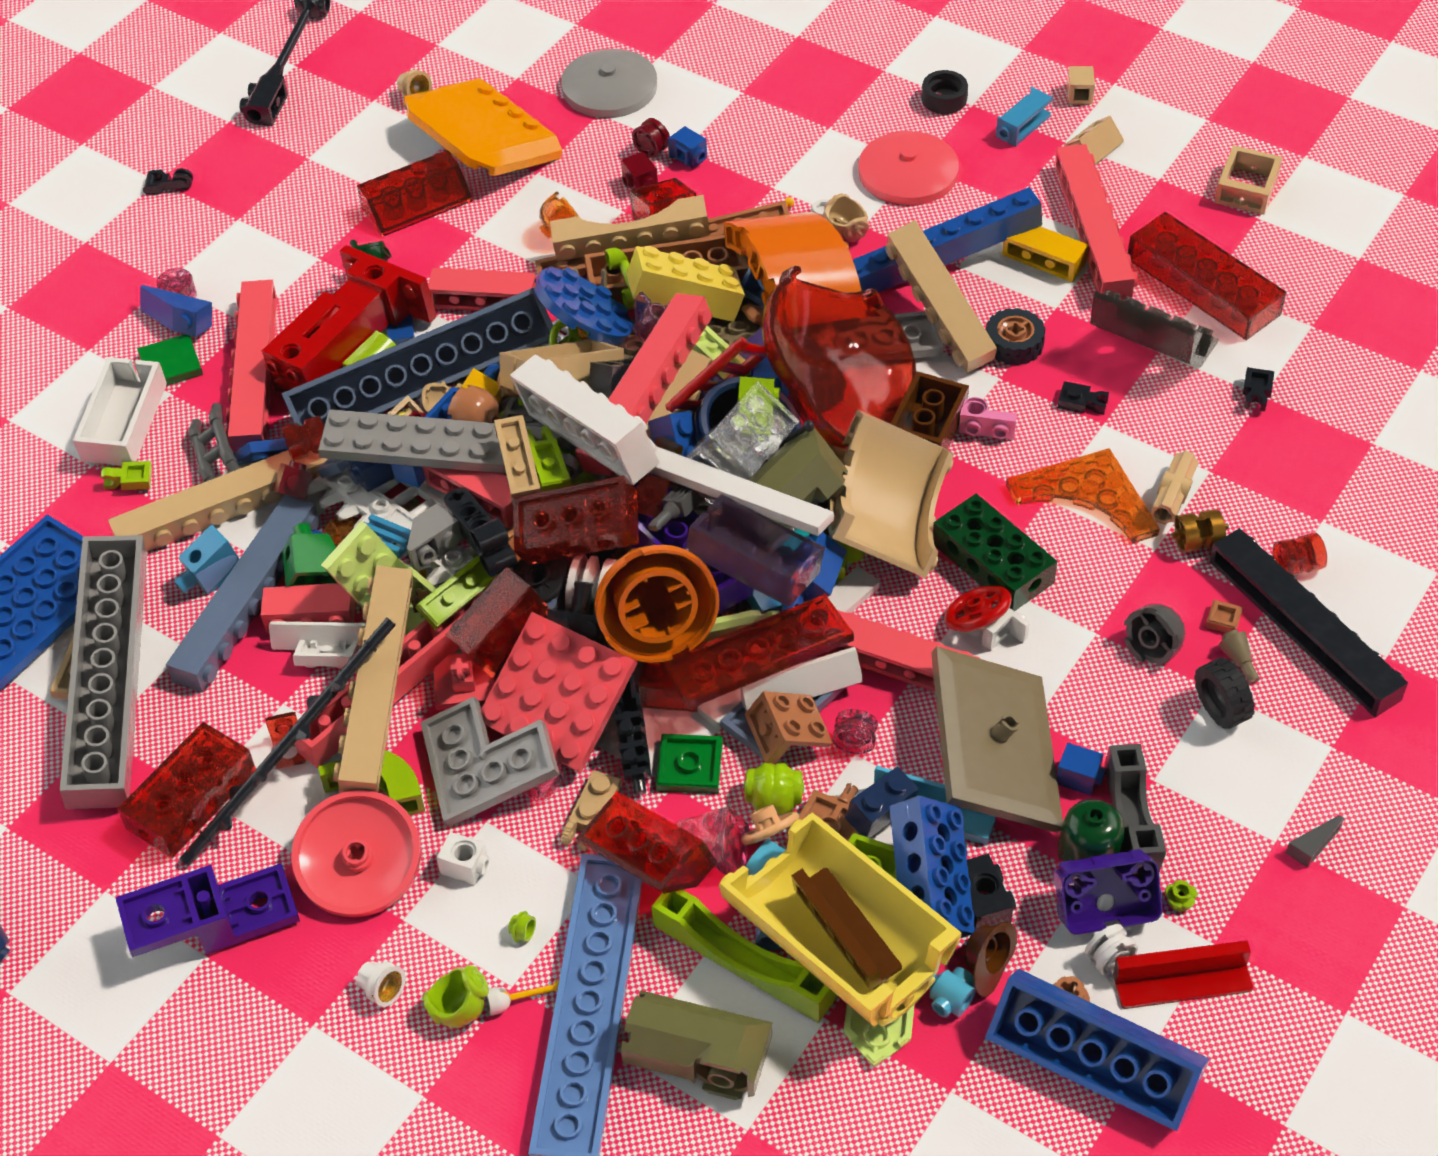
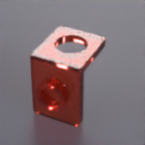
M646 474L638 482L631 510L650 517H657L662 511V499L666 496L668 487H674L675 482Z
M296 712L265 718L272 746L278 744L298 721ZM297 753L293 758H282L277 763L276 768L304 764L306 759Z

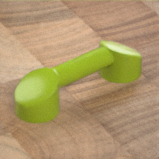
M616 247L605 249L608 268L610 270L620 268L628 288L621 291L625 307L628 310L637 308L639 300L633 299L626 274L629 267L628 258Z

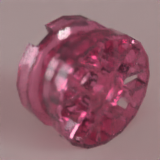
M169 269L159 275L156 281L158 289L194 298L197 296L193 276L185 269ZM174 272L175 276L171 277L170 273Z
M847 709L841 711L836 716L832 741L837 748L847 753L865 754L870 752L875 747V732L877 731L878 721L872 714L863 710Z

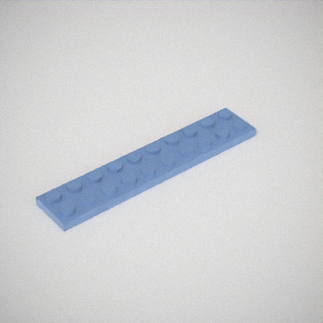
M583 853L581 855L529 1146V1156H600L646 868L645 859Z

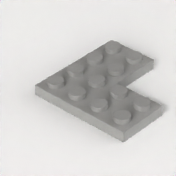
M471 697L420 722L442 819L448 827L560 775L547 726L541 719L490 743L480 703L475 697Z

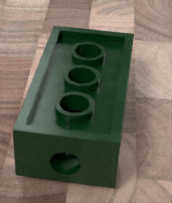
M977 493L934 521L933 540L935 547L980 586L999 585L1006 588L1011 594L1012 601L1009 608L1013 611H1016L1055 583L1058 561Z

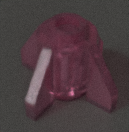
M640 292L634 300L635 323L633 330L641 340L646 341L670 302L665 304V306L660 303L649 305L651 300L643 292Z

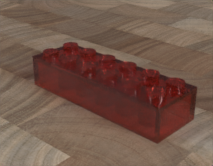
M1162 213L1130 235L1127 254H1130L1133 264L1246 341L1282 315L1287 293L1285 290L1169 213Z

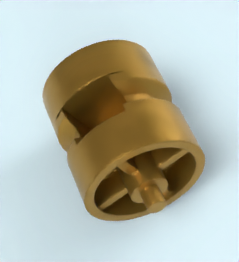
M1218 509L1201 511L1198 517L1194 513L1177 515L1174 520V532L1171 533V537L1176 538L1177 545L1182 553L1200 550L1202 545L1209 549L1213 547L1215 542L1226 536V529H1229V525L1224 523L1223 516Z

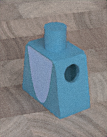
M210 525L180 554L179 560L186 571L173 581L184 594L197 584L206 594H210L222 585L238 562L239 557L228 540L213 525Z

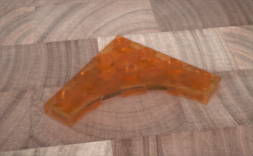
M1110 448L1006 478V487L1017 506L1033 502H1053V498L1073 500V505L1092 511L1096 508L1110 516V521L1122 530L1132 544L1159 535L1160 528Z

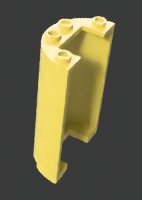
M812 812L803 820L798 819L791 825L788 830L789 838L786 851L777 858H770L763 866V869L754 876L752 874L748 876L749 869L745 866H742L734 873H728L719 884L720 893L729 904L874 1027L877 1024L885 1026L908 1011L936 980L933 976L938 972L940 962L943 965H947L962 933ZM803 868L806 874L811 877L823 868H828L902 964V970L872 990H869L795 892L791 875Z

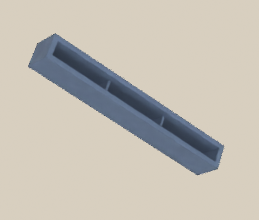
M288 495L282 497L165 664L173 683L203 693L209 683L215 680L217 671L224 661L230 658L232 650L239 639L245 636L253 618L260 614L263 588L277 587V583L283 576L282 552L289 537L294 534L293 527L299 523H308L311 531L313 529L317 530L319 517L314 503Z

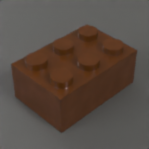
M917 371L890 424L948 450L959 427L961 408L968 399L969 385Z

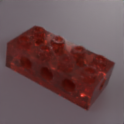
M624 475L513 498L514 552L528 565L639 544L637 489Z
M202 722L117 808L125 828L162 853L173 858L229 799L230 787L243 785L256 770L250 750L207 723Z

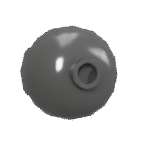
M1148 604L1129 614L1124 621V625H1127V637L1124 638L1125 644L1130 653L1141 662L1147 659L1151 663H1156L1155 666H1160L1174 658L1184 645L1186 634L1184 623L1180 615L1170 607L1162 604Z

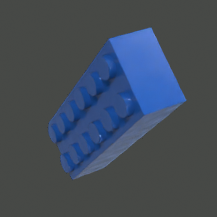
M1018 969L1009 976L985 1036V1039L1175 1131L1179 1129L1185 1120L1210 1059L1021 969Z

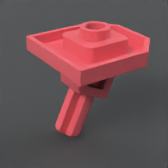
M478 652L453 654L443 659L434 668L436 710L449 709L471 697H475L479 701L480 706H483L495 683L494 662Z

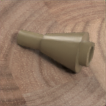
M1238 630L1227 632L1222 636L1219 647L1238 668H1241L1249 684L1258 682L1260 678L1252 664L1253 661L1246 632H1238Z

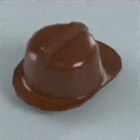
M1001 922L996 926H980L975 929L968 939L965 949V960L967 965L974 970V987L981 997L989 996L994 992L1005 967L1015 952L1017 931L1010 922Z

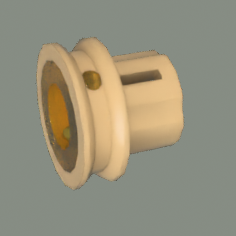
M414 69L399 75L397 78V88L404 96L432 90V81L426 72Z

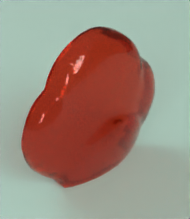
M794 265L782 272L779 284L774 288L766 301L762 317L764 350L773 371L786 386L791 402L803 422L807 420L813 421L815 429L826 443L847 450L848 445L843 444L857 409L887 423H891L916 374L913 351L901 324L887 306L883 305V301L876 289L869 288L864 291L847 293L809 283L796 278L801 273V267Z

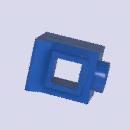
M684 126L668 138L669 158H675L685 165L694 168L707 159V139Z

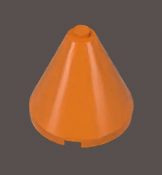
M671 545L638 547L627 552L605 573L595 597L596 619L609 645L624 656L648 663L673 660L672 655L680 653L687 648L692 651L711 631L719 610L718 588L708 567L693 553Z

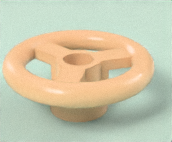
M773 804L763 807L750 814L756 828L743 835L741 842L744 845H751L767 839L790 827L800 818V815L797 812H790L778 817Z

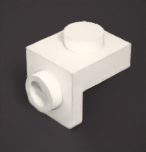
M1009 608L996 622L982 628L981 645L991 651L1009 634L1024 642L1028 638L1030 623L1022 614Z

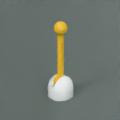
M556 980L553 985L509 994L502 987L489 988L486 1003L490 1016L506 1011L512 1000L552 991L557 993L559 980Z

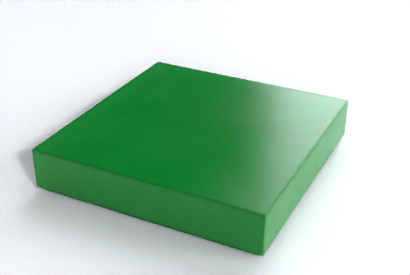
M184 334L137 348L141 360L160 363L167 385L203 375L190 335Z
M662 734L656 782L657 791L719 794L723 736Z

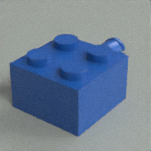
M824 532L819 536H806L805 540L794 551L782 557L779 569L771 579L773 586L784 602L780 610V617L784 618L787 612L784 619L787 622H796L799 618V613L805 610L809 600L817 603L830 596L833 591L847 550Z

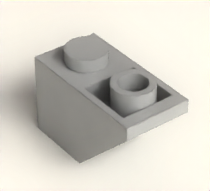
M439 504L433 505L413 518L407 551L412 568L416 571L463 541L458 520Z

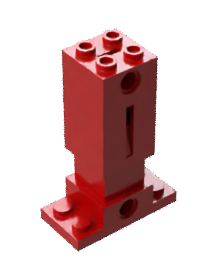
M345 245L339 252L348 281L334 294L324 291L261 350L265 360V367L272 379L273 388L282 394L343 368L342 363L376 330L382 332L390 323L397 326L409 314L416 319L431 323L437 315L426 277Z

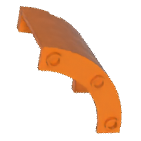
M802 212L723 222L726 248L732 249L740 255H746L749 258L747 264L755 279L761 280L765 292H762L761 296L767 322L774 317L781 327L786 329L866 317L867 302L862 295L858 274L849 252V246L826 218L814 212Z

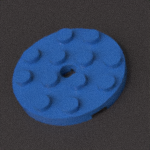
M550 266L540 271L534 281L536 283L534 288L535 294L545 308L562 323L573 330L576 326L589 333L588 338L598 342L619 345L627 340L633 330L631 319L627 314L628 309L611 297L612 293L609 289L601 285L596 286L592 282L580 277L577 272L570 268L562 270Z

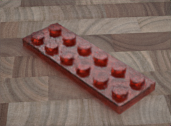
M824 594L701 644L692 651L686 650L672 656L673 660L662 662V668L687 708L691 709L854 641V632L827 595Z

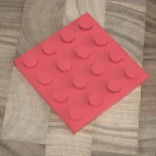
M532 612L481 708L485 726L506 736L541 719L547 726L556 761L582 773L638 662Z

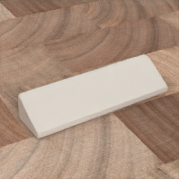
M851 647L741 681V701L745 711L750 708L763 691L811 695L813 698L861 683L862 673L857 650L855 647Z

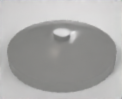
M624 49L595 50L579 56L566 67L561 78L562 94L568 105L582 114L597 118L622 117L639 111L653 99L657 91V73L648 59L633 51Z

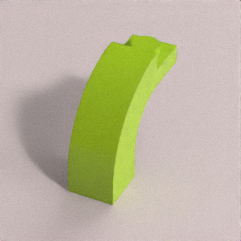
M385 750L379 789L399 803L409 815L425 812L420 786L414 771L402 758ZM332 761L318 766L325 793L339 790V784L333 781L335 764L341 763V761Z

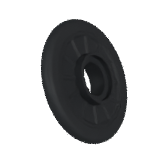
M540 550L525 557L517 565L511 576L510 590L512 596L520 599L522 602H518L526 606H538L554 599L567 583L569 574L567 559L555 550ZM546 573L542 581L534 583V579L538 574Z

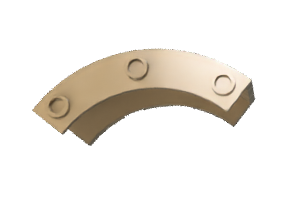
M857 409L843 444L848 445L844 459H839L848 470L847 475H842L845 478L844 484L828 499L827 509L834 512V521L828 526L829 534L837 541L926 578L928 573L934 570L938 562V550L933 540L934 521H936L934 513L944 477L953 466L954 461L952 458L954 454L946 448Z

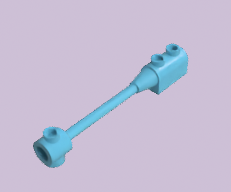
M767 838L747 862L748 876L751 874L754 876L763 869V866L770 858H777L786 850ZM956 967L953 972L946 970L933 976L936 980L930 987V999L933 1000L931 1006L942 1017H948L950 1013L960 1017L970 1006L976 994L973 975L962 967Z

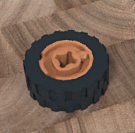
M1008 308L992 315L990 321L986 324V331L997 347L995 360L1008 365L1027 364L1032 360H1036L1044 348L1046 329L1043 326L1044 322L1042 319H1039L1035 313L1033 314L1029 310H1021L1020 308Z

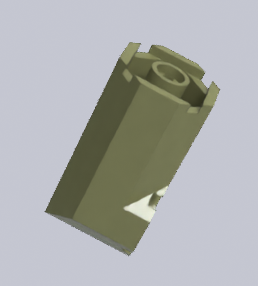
M814 427L813 431H805L788 441L748 480L809 503L816 499L822 503L828 500L844 484L845 478L842 475H847L848 470ZM724 502L722 504L723 508L728 509L726 513L769 547L791 527L731 503Z
M641 990L639 996L634 998L626 1020L624 1032H628L629 1042L622 1041V1062L685 1078L694 1084L698 1078L704 1082L702 1089L709 1094L737 1100L742 1098L743 1092H748V1097H752L755 1095L772 1039V1022Z

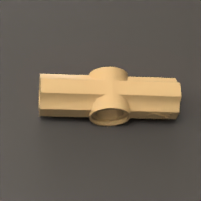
M1186 450L1176 453L1170 464L1169 471H1165L1157 491L1158 496L1150 513L1156 522L1164 525L1169 522L1174 523L1181 504L1185 503L1193 483L1192 478L1199 463L1194 453Z

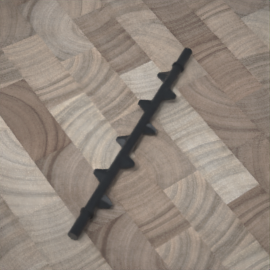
M386 617L372 635L363 641L364 644L360 649L349 657L348 663L320 695L307 698V710L281 741L272 747L268 756L243 785L230 787V800L203 831L200 830V835L179 858L182 862L190 866L204 848L214 841L213 838L219 831L231 830L234 813L258 785L266 781L270 771L297 740L310 738V725L337 693L344 690L345 684L373 651H377L376 648L396 626L395 623Z

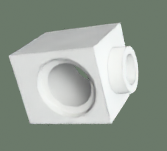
M453 832L449 833L436 857L440 874L472 885H476L480 875H484L487 872L490 864V857L487 855L484 842ZM464 858H470L469 860L461 861Z

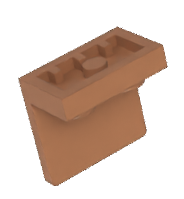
M763 691L744 714L766 763L776 764L791 745L829 747L833 743L811 695Z

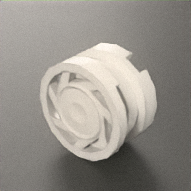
M1120 924L1111 925L1100 931L1090 940L1085 948L1084 953L1091 961H1096L1095 967L1102 975L1113 973L1116 957L1135 955L1138 951V946L1132 938L1126 937L1127 932Z

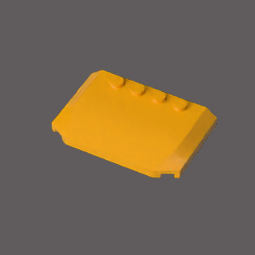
M481 78L404 96L403 106L407 108L406 115L408 119L470 168L478 169L479 167L489 169V175L497 176L561 159L562 148L557 136Z

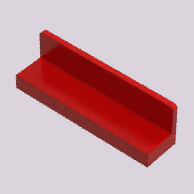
M1248 940L1116 957L1113 977L1121 1007L1128 1009L1252 992L1253 984L1247 968L1251 954Z

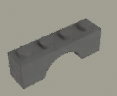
M1141 744L1111 745L1108 749L1104 767L1107 768L1105 775L1112 806L1119 811L1124 821L1123 852L1141 849L1155 861L1160 872L1166 855V848L1160 824H1154L1149 813L1146 795L1147 769Z

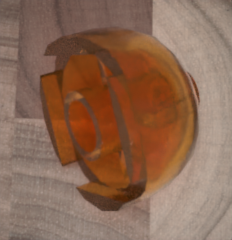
M558 191L549 196L542 203L539 210V218L542 223L539 229L548 240L552 237L550 221L570 217L580 218L564 197L558 199Z

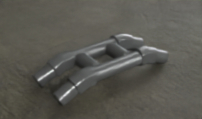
M214 403L211 406L208 416L211 426L202 432V422L199 419H193L188 429L189 440L192 442L199 465V474L204 482L216 478L210 464L219 457L229 472L240 469L223 426L222 406L219 403ZM215 437L217 445L206 453L204 445Z

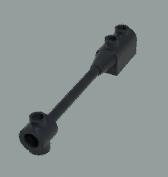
M294 0V5L298 9L300 16L276 63L264 75L260 76L257 83H249V99L242 98L240 100V112L243 113L247 121L256 125H274L288 97L283 76L284 67L308 20L317 18L320 13L327 14L330 10L331 0Z

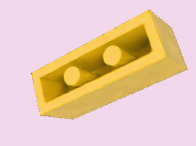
M1039 226L1030 231L1008 237L1007 240L1003 241L1002 255L1073 282L1086 264L1088 244Z

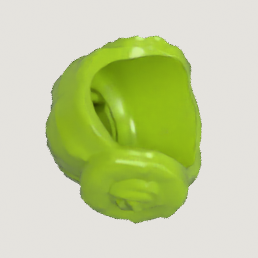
M764 762L755 769H747L743 788L745 801L751 803L755 811L773 804L778 816L787 814L793 810L795 805H800L802 802V794L804 793L803 772L793 770L786 763L773 764Z
M467 965L454 968L448 974L440 977L429 990L423 993L424 1007L436 1024H444L451 1028L464 1027L481 1015L484 1009V998L489 994L488 983L485 976L476 966Z

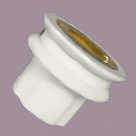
M371 961L361 966L356 983L359 988L365 990L368 1000L375 1002L380 1007H387L393 1004L401 995L405 986L406 976L404 970L399 966H395L392 962L379 964Z

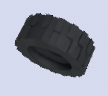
M1220 657L1196 669L1194 680L1199 699L1217 725L1222 726L1224 729H1230L1253 717L1255 703L1253 702L1252 692L1248 682L1243 677L1244 675L1234 663H1231L1227 658Z

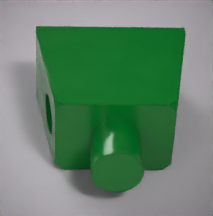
M308 523L295 525L293 527L294 534L289 537L282 552L285 585L299 586L338 583L321 566L336 549L331 536L327 533L312 534Z

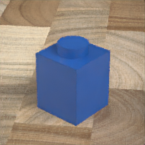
M1067 743L1058 765V785L1092 795L1095 785L1101 786L1107 768L1102 767L1104 754Z

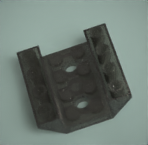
M1107 289L1104 294L1097 291L1094 294L1090 318L1091 325L1187 364L1201 367L1218 343L1219 338L1212 336L1213 330L1198 325L1196 329L1197 325L1176 315L1173 316V319H1170V314L1151 305L1147 310L1145 309V304L1131 297L1125 296L1124 300H1121L1120 294Z

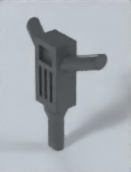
M680 484L669 485L668 487L672 491L662 499L663 510L649 523L648 529L649 531H659L670 520L677 517H686L705 498L723 500Z

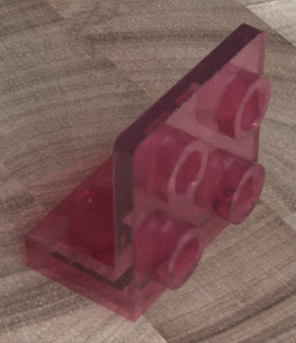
M724 807L677 821L670 875L674 878H679L715 867L724 875H727L730 872H736L742 866H746L747 845L741 842V838L749 832V824L730 807Z

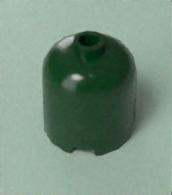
M1088 799L1072 806L1063 820L1058 840V858L1064 862L1122 853L1124 821L1119 811L1111 804L1101 800Z

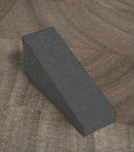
M1338 815L1292 840L1288 844L1286 854L1308 868L1340 831L1344 817Z

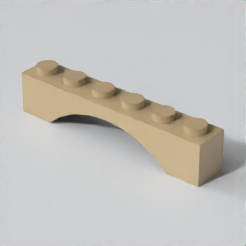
M704 195L677 199L662 211L632 222L617 224L596 223L578 217L550 221L552 243L557 261L584 257V254L605 252V249L613 247L627 249L710 235Z

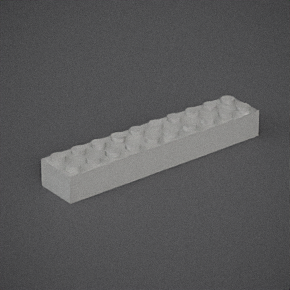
M143 535L85 536L82 539L60 780V794L65 809L129 807L147 562Z

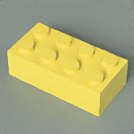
M651 246L635 247L626 273L633 299L668 306L676 293L704 296L711 310L712 317L732 322L736 319L745 295L737 271L727 264H721L720 266L711 264L702 258H696L695 260L686 258L676 252H671L670 254L661 252Z

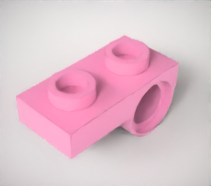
M979 397L969 398L961 408L959 434L1014 440L1017 413L988 410V404L984 399Z

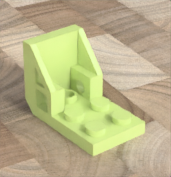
M363 521L356 525L321 564L362 608L365 602H370L371 595L367 594L369 576H375L376 565L412 569V595H416V588H421V590L428 589L430 594L437 589L415 569L400 560ZM410 601L405 636L425 620L424 617L421 618L419 612L414 613L412 601Z

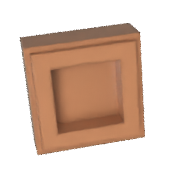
M1214 599L1205 628L1223 633L1237 630L1243 607Z

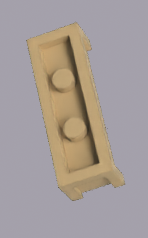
M523 415L494 420L496 437H498L510 488L512 506L518 505V502L534 499L535 501H541L540 484Z

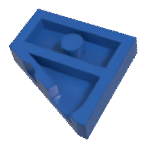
M301 437L248 442L233 454L237 459L238 465L256 463L302 445Z

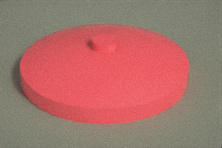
M899 131L880 136L864 148L859 158V178L863 186L875 197L893 204L921 205L933 202L949 193L958 179L959 160L953 148L942 139L923 132Z
M368 790L341 792L320 802L301 822L292 845L293 872L305 895L324 911L343 917L373 915L396 903L414 882L421 862L419 833L408 812L392 798Z

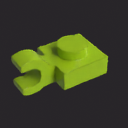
M151 461L122 462V468H102L101 479H104V489H115L120 484L122 490L151 488Z

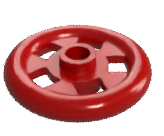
M987 585L972 589L959 596L949 605L944 615L945 624L949 629L956 632H971L985 628L996 622L1008 611L1012 601L1011 594L1006 588L999 585ZM964 613V616L956 619V616Z

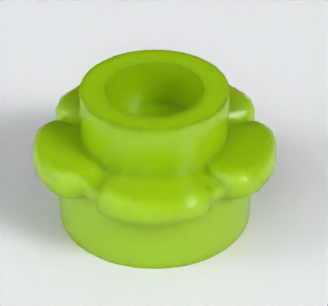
M1177 880L1173 884H1169L1165 889L1168 905L1173 910L1180 912L1187 911L1193 907L1198 896L1195 887L1190 886L1188 882L1183 880Z
M527 911L519 912L518 915L512 916L508 925V932L512 934L515 942L518 943L520 940L530 941L535 932L536 918L529 915Z

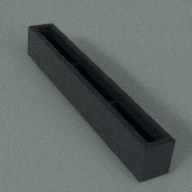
M1239 528L1213 544L1209 562L1372 716L1376 718L1402 701L1408 685L1402 674L1387 664L1378 652L1372 650L1361 640L1356 632L1350 630L1334 612L1326 608L1315 594L1309 592L1298 582L1293 574L1288 573L1272 555L1264 551L1253 537L1248 536Z

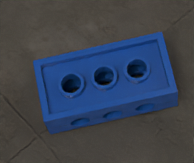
M920 795L889 806L897 881L962 933L960 938L971 935L975 931V916L972 909L971 881L968 874L967 848L965 846L963 830L964 819L961 808Z

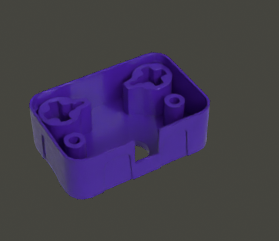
M1141 849L1094 856L1075 861H1064L1059 863V869H1054L1058 917L1067 930L1074 935L1102 931L1107 928L1103 922L1118 920L1123 927L1154 922L1162 915L1163 907L1159 868L1155 861ZM1076 876H1077L1078 878L1074 879V884H1073V885H1069V884L1073 883V877H1076ZM1110 894L1114 897L1113 906L1106 911L1098 909V898L1101 895Z

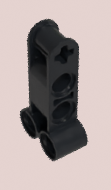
M454 489L445 495L444 502L451 510L453 517L458 520L461 535L479 555L480 561L489 577H493L518 564L516 555L508 542L510 541L508 533L498 517L492 519L466 489Z

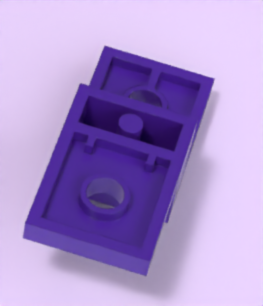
M282 863L222 884L218 883L212 865H208L115 897L132 958L196 935L199 937L205 954H209L300 922ZM258 898L268 899L267 903L260 908L251 906ZM153 912H164L160 920L148 921V917Z

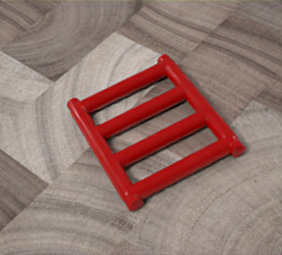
M741 336L671 398L665 405L666 409L670 412H674L676 409L695 412L701 401L689 398L698 390L708 392L718 382L709 381L718 372L730 373L725 379L746 376L773 351L772 345L767 342L763 346L749 343ZM739 353L751 355L742 364L730 362Z

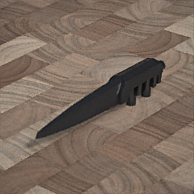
M608 643V647H609L610 649L616 651V650H615L614 648H612V647L609 645V643ZM632 673L613 714L618 727L617 736L620 742L618 745L622 757L620 760L624 779L626 782L633 783L634 795L646 794L645 780L651 779L652 773L640 692L636 693Z

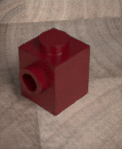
M643 151L621 160L622 181L625 187L630 188L635 196L658 188L657 168Z
M290 460L289 465L281 463L273 490L305 500L313 473L306 470L307 465Z

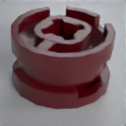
M655 118L646 119L642 122L641 126L635 128L632 132V140L639 152L643 151L648 158L658 156L660 151L668 147L670 134L666 127Z

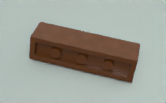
M803 868L791 875L795 892L869 990H872L902 970V964L828 868H823L811 877L806 874Z

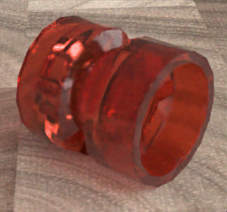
M320 415L304 420L302 426L296 422L281 427L292 461L308 457L309 451L315 454L319 453L318 449L324 431Z
M1316 532L1300 535L1296 540L1294 538L1284 539L1273 544L1272 556L1288 573L1294 576H1298L1303 571L1310 573L1322 570L1327 566V550L1321 536Z

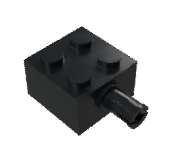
M574 581L572 608L548 609L547 619L608 647V642L600 630L595 612L590 610L594 583Z

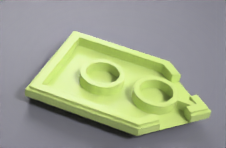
M749 610L717 617L711 631L699 645L750 634L774 624L780 617V613L768 611L765 614H761L759 610Z
M847 1004L844 1034L868 1062L875 1067L911 1041L915 1004L893 1022L885 1026L877 1024L875 1027Z

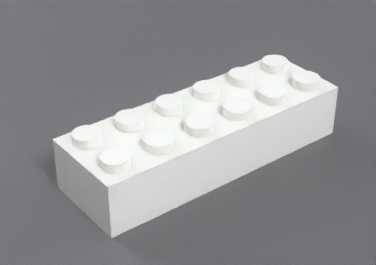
M535 354L510 374L531 417L543 425L549 426L552 431L631 484H636L660 463L655 453L657 448L646 433L647 425L639 416L633 417L620 404L614 405L603 393L597 394L584 381L578 382L568 371L558 369L551 360H544Z

